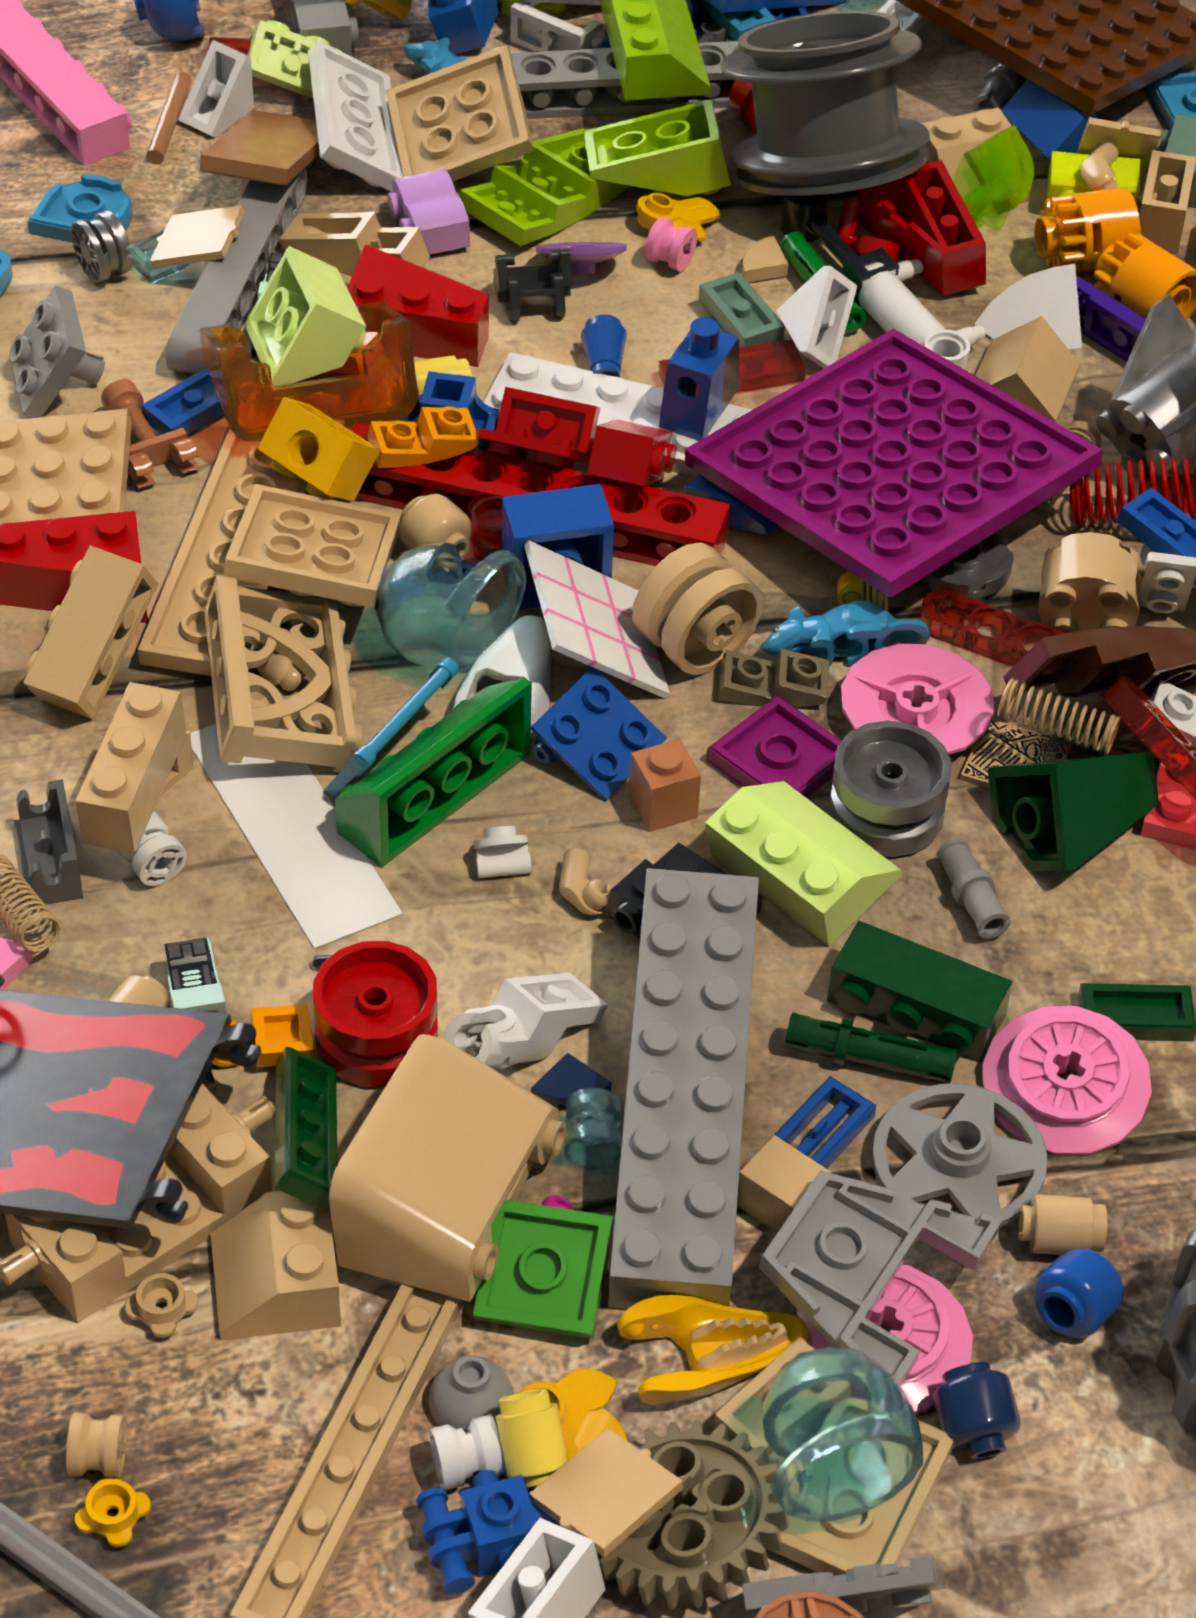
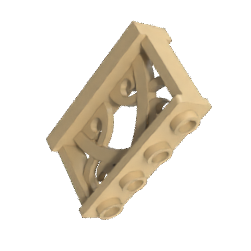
M217 575L204 614L220 761L241 764L243 757L330 766L333 772L340 773L346 767L344 763L361 746L362 728L360 724H355L354 721L356 689L354 686H349L348 674L351 654L343 646L345 615L338 612L337 600L238 586L237 578ZM282 623L294 624L289 633L280 628ZM302 626L312 627L314 638L302 635L300 632ZM245 642L252 644L255 648H257L259 642L265 646L259 651H251L245 647ZM274 650L288 657L311 681L300 692L285 700L273 684L261 676L248 672L250 668L265 664L272 657ZM250 692H259L264 695V698L262 700L252 699ZM297 719L299 725L308 732L300 731L293 721ZM319 720L324 722L327 734L316 733L318 727L312 721Z

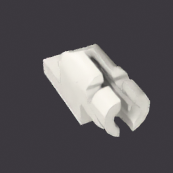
M571 973L507 978L504 980L491 1006L468 1009L465 1013L456 1016L450 1021L444 1033V1039L466 1053L473 1048L474 1052L478 1054L474 1058L492 1069H505L517 1063L546 1059L555 1049L566 1027L599 1023L608 1004Z

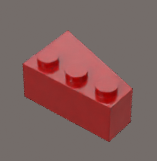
M942 160L926 163L916 172L898 180L857 190V200L863 201L858 223L874 237L901 245L899 258L902 261L921 260L923 270L919 275L943 296L986 285V242Z
M365 244L347 289L366 324L365 332H379L383 346L382 351L425 359L454 355L456 359L466 358L470 366L478 367L489 338V294Z
M136 511L0 524V605L53 611L57 605L62 604L70 587L71 572L75 564L79 560H83L89 546L142 564ZM147 609L140 623H148Z

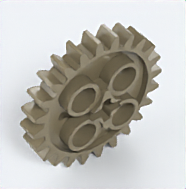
M695 1420L689 1434H681L674 1421L669 1423L667 1437L660 1439L650 1428L645 1429V1445L639 1448L632 1442L629 1443L639 1450H650L654 1461L682 1480L683 1490L607 1556L603 1557L596 1551L602 1576L605 1581L617 1578L620 1593L624 1596L639 1587L642 1602L645 1605H649L660 1592L665 1593L669 1609L676 1607L681 1594H690L694 1606L699 1608L702 1606L704 1591L711 1589L718 1598L724 1601L727 1599L726 1583L733 1580L743 1587V1583L750 1582L747 1571L749 1566L767 1571L769 1563L766 1551H781L782 1549L779 1531L788 1529L789 1523L785 1508L789 1505L785 1485L781 1481L779 1467L777 1463L769 1464L767 1451L764 1446L751 1450L747 1433L743 1432L729 1442L726 1424L721 1423L711 1435H705L701 1420Z

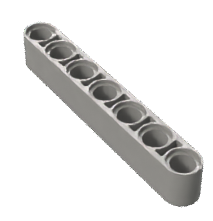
M305 168L286 186L249 180L236 205H242L246 212L238 228L239 236L233 239L225 258L209 260L170 335L166 352V364L169 370L196 374L229 354L258 295L260 282H264L265 274L268 272L271 252H279L281 248L279 238L296 217L303 203L307 186V172Z

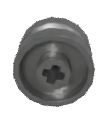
M886 720L867 723L849 732L838 745L836 751L829 816L882 856L896 857L914 854L930 845L942 830L950 783L952 762L945 746L930 732L911 723Z

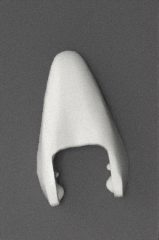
M527 615L519 618L505 630L475 661L455 696L453 709L461 701L469 700L476 694L478 683L485 676H488L499 682L500 680L507 682L526 678L532 683L531 726L549 710L552 654L545 620L538 616ZM531 730L532 739L536 734Z

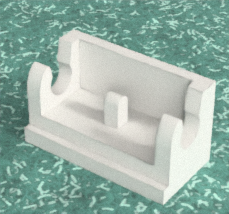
M522 0L519 4L515 3L511 6L510 42L532 52L603 48L601 47L603 38L597 37L593 39L595 34L604 27V24L592 21L582 29L533 8L540 2H526Z

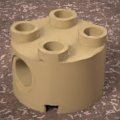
M1094 532L1071 534L1060 539V546L1051 551L1050 547L1044 556L1041 574L1042 583L1037 609L1042 624L1049 629L1048 636L1093 628L1135 626L1139 614L1138 599L1143 575V565L1139 554L1132 547L1130 553L1121 548V540L1114 536Z

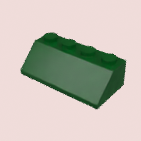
M519 678L485 687L469 700H463L457 704L449 715L434 726L423 729L415 740L395 755L385 757L376 769L357 783H351L346 786L340 795L335 798L337 834L382 868L530 755L532 683L526 678Z

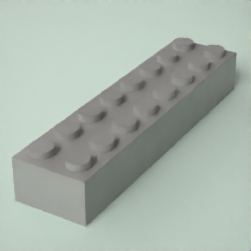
M647 868L608 1308L628 1309L639 1301L658 1295L694 1296L725 1306L730 1304L759 877Z

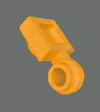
M308 1004L251 1008V1025L256 1028L257 1032L255 1040L251 1045L261 1046V1054L256 1062V1067L276 1066V1061L285 1047H291L314 1058V1044ZM231 1020L230 1026L238 1024V1022ZM218 1055L215 1056L212 1062L219 1067L236 1065Z

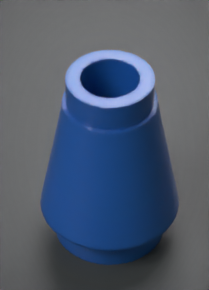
M607 314L596 315L586 322L585 328L581 332L582 344L590 371L593 374L601 373L620 377L627 332L622 326L621 321L615 316Z

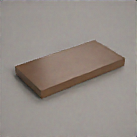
M253 110L200 155V170L206 173L286 186L320 154L316 120Z

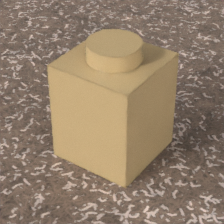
M774 1135L739 1171L737 1207L778 1233L820 1171L831 1173V1171Z

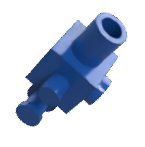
M493 1470L477 1473L472 1478L474 1487L461 1491V1509L450 1512L446 1503L448 1496L443 1488H430L421 1492L416 1497L417 1507L423 1512L425 1519L421 1526L423 1540L425 1543L432 1545L428 1550V1556L431 1565L441 1569L444 1579L442 1587L446 1594L456 1595L466 1592L475 1584L473 1574L467 1569V1562H474L478 1577L499 1572L539 1518L560 1526L557 1521L531 1502L522 1475L498 1480L497 1474Z

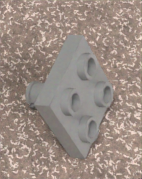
M56 285L46 300L40 301L37 304L32 315V321L22 335L15 337L9 351V359L12 362L16 379V391L19 393L23 414L33 418H40L44 415L70 375L94 385L102 377L105 368L103 356L86 352L72 291Z

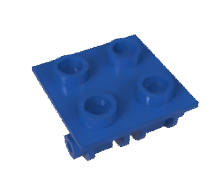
M593 667L530 727L537 735L534 741L535 747L532 749L534 757L543 764H547L549 761L556 762L561 759L604 802L630 777L631 752L662 744L667 739L615 686Z

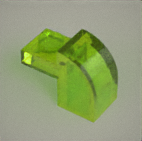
M1015 125L997 132L963 154L980 183V186L962 196L974 222L994 210L998 215L1013 210L1027 197L1033 183L1034 166L1031 154Z

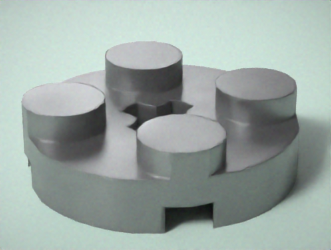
M998 530L917 582L941 595L956 598L963 605H980L985 601L986 596L1002 589L1010 578L1014 556L1013 551L1011 552L1007 547L1008 538L1001 530ZM964 555L972 558L970 561L959 560Z

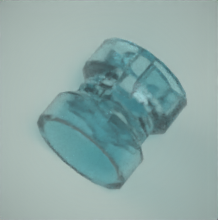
M587 1088L578 1090L569 1096L566 1100V1123L570 1128L566 1132L564 1155L568 1161L586 1169H600L617 1163L621 1158L622 1135L618 1128L622 1124L623 1102L618 1095L601 1088Z

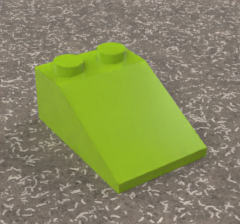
M712 99L584 131L591 179L683 196L695 194L711 195L718 192L721 188L731 186Z

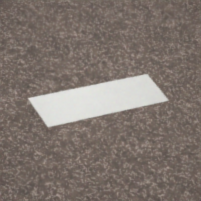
M216 724L190 733L193 752L314 949L403 914L367 856L337 834L336 808L308 764L243 757L241 764L220 761Z

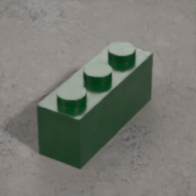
M858 920L831 967L827 1001L839 1005L848 1012L861 1014L889 1025L900 1033L911 1034L938 1046L958 1049L957 1055H963L981 1063L993 1037H995L1006 1016L1013 981Z

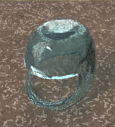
M446 542L426 543L403 552L389 567L378 592L377 617L386 643L410 662L435 669L444 658L448 657L458 664V673H468L477 658L514 621L522 603L526 587V571L521 560L515 553L509 550L496 551L475 566L462 580L461 557L454 544ZM507 564L510 571L508 586L497 609L484 615L469 614L468 612L473 602L490 577Z
M836 1347L803 1352L782 1365L763 1403V1428L767 1443L777 1455L785 1458L772 1479L771 1490L776 1501L788 1516L807 1522L837 1521L864 1513L893 1498L914 1480L923 1465V1444L919 1421L907 1394L896 1378L884 1366L860 1350ZM795 1478L799 1483L798 1494H792L788 1490Z

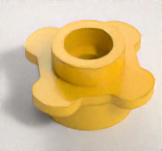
M105 1478L98 1481L88 1492L85 1501L86 1507L76 1512L75 1524L82 1533H97L107 1538L110 1546L123 1547L131 1542L133 1538L132 1529L139 1518L149 1514L151 1509L150 1499L143 1492L135 1493L132 1486L123 1480ZM112 1509L119 1511L114 1517L108 1516L107 1512Z

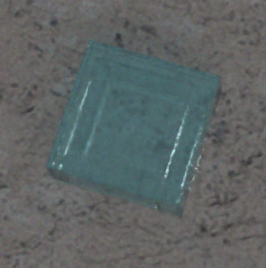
M164 231L126 247V256L130 254L133 256V267L151 284L189 267V263L159 268L152 267L150 259L158 245L157 238L163 235Z

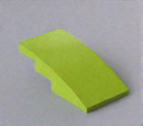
M582 128L533 141L535 151L525 154L523 159L495 165L490 182L461 189L459 197L467 213L522 246L552 235L584 219L615 199L630 186L591 179L584 135L586 129Z

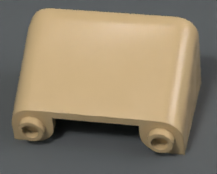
M426 1034L419 1035L412 1043L334 1171L329 1192V1204L338 1266L470 1302L482 1280H489L495 1271L499 1250L497 1245L492 1244L491 1225L526 1162L529 1159L533 1163L543 1165L547 1163L551 1155L558 1156L563 1148L567 1128L566 1123L560 1121L559 1110L449 1041Z

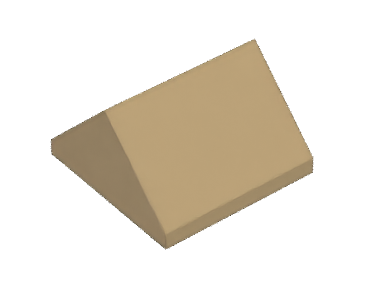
M1041 316L991 340L975 376L1057 423L1078 374L1080 363Z

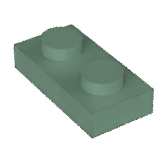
M740 272L699 285V300L727 333L735 335L739 339V348L743 353L784 340L785 325Z

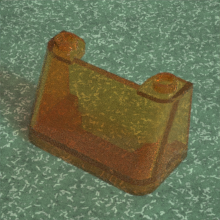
M385 301L358 305L356 307L366 324L365 332H379L375 342L361 349L364 371L350 375H343L338 372H325L295 383L278 386L272 385L270 366L267 363H261L259 358H252L248 338L240 329L232 325H217L199 328L202 353L228 427L238 438L244 441L257 442L262 440L283 397L310 404L346 428L353 427L355 422L370 424L371 421H392L406 417L417 403L418 394L410 321Z

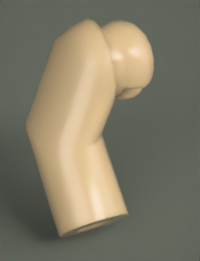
M580 848L568 849L564 853L559 884L561 896L585 915L602 914L606 911L608 904H610V885L607 883L601 889L599 887L601 885L600 879L588 880L590 855L587 851Z

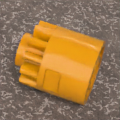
M1124 187L1045 199V210L1040 211L1041 217L1037 218L1034 228L1036 248L1042 258H1046L1047 267L1052 266L1053 268L1075 264L1076 272L1094 270L1101 254L1117 240L1124 243L1128 233L1131 232L1135 236L1137 234L1141 235L1139 213L1135 200L1130 191Z
M1131 232L1128 233L1124 243L1117 240L1101 254L1096 263L1093 276L1099 281L1093 286L1145 319L1151 306L1169 294L1186 321L1196 307V269L1140 234L1135 236Z

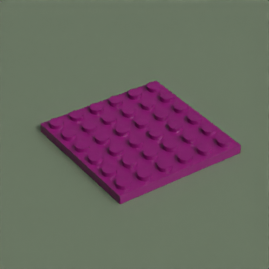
M894 328L684 449L686 466L890 598L1100 467L1102 463L1101 448Z

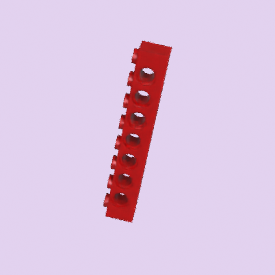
M355 422L351 431L369 442L367 434L370 425ZM477 448L445 460L416 466L378 468L375 461L355 498L356 500L404 510L410 501L419 496L440 494L447 497L468 516L473 526L502 532V497L601 484L614 524L613 557L652 566L658 565L667 555L688 544L702 542L722 554L727 541L730 504L650 486H639L587 474L582 471Z

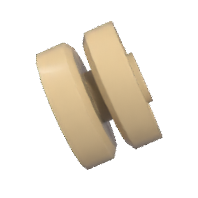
M702 542L688 544L667 555L652 569L640 586L633 603L632 621L637 630L653 645L661 647L666 656L683 672L699 675L709 673L720 667V662L726 650L738 652L742 649L755 631L761 617L763 596L757 585L743 573L732 569L729 561L713 547Z

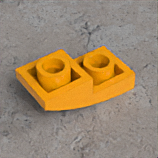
M450 406L443 408L421 407L417 422L400 420L371 421L367 434L369 443L380 449L375 460L378 468H398L433 463L466 453L477 448L479 444V438H477V432L468 408Z

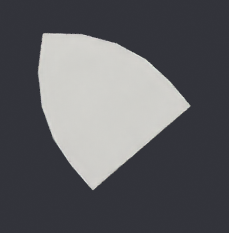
M1075 264L1039 271L1010 285L989 303L974 325L983 326L986 334L990 338L995 339L1042 316L1069 350L1082 348Z

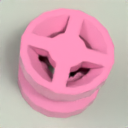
M663 217L657 219L646 240L645 258L654 263L660 261L667 262L671 269L682 272L693 257L697 244V231L688 226L682 228L674 227L672 221Z

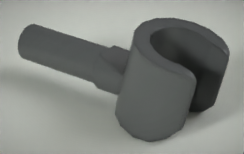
M702 23L701 37L697 40L698 43L725 42L726 28L712 32L710 23Z

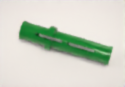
M791 232L780 241L779 246L785 258L805 283L823 266H826L800 232ZM853 300L845 333H853L860 329L867 318L866 312L859 307L855 300Z

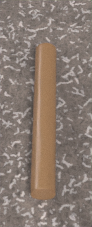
M178 72L175 75L146 154L148 161L153 164H160L164 160L192 79L185 72Z

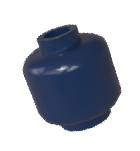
M987 1362L970 1363L945 1372L942 1375L944 1382L933 1393V1403L940 1429L947 1432V1435L954 1440L953 1449L968 1450L970 1458L973 1460L985 1459L1005 1452L1007 1450L1005 1440L1015 1435L1021 1427L1020 1414L1008 1376L1003 1372L991 1370L990 1364Z

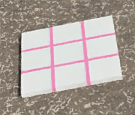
M528 540L524 547L552 649L666 699L670 692L656 646L637 630L632 621L633 603L638 590Z

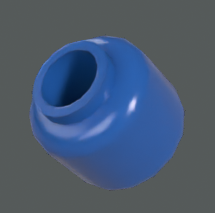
M1075 1248L1061 1254L1041 1274L1034 1288L1035 1304L1044 1323L1052 1330L1072 1338H1084L1096 1333L1121 1306L1124 1294L1121 1277L1113 1264L1101 1254L1081 1248Z

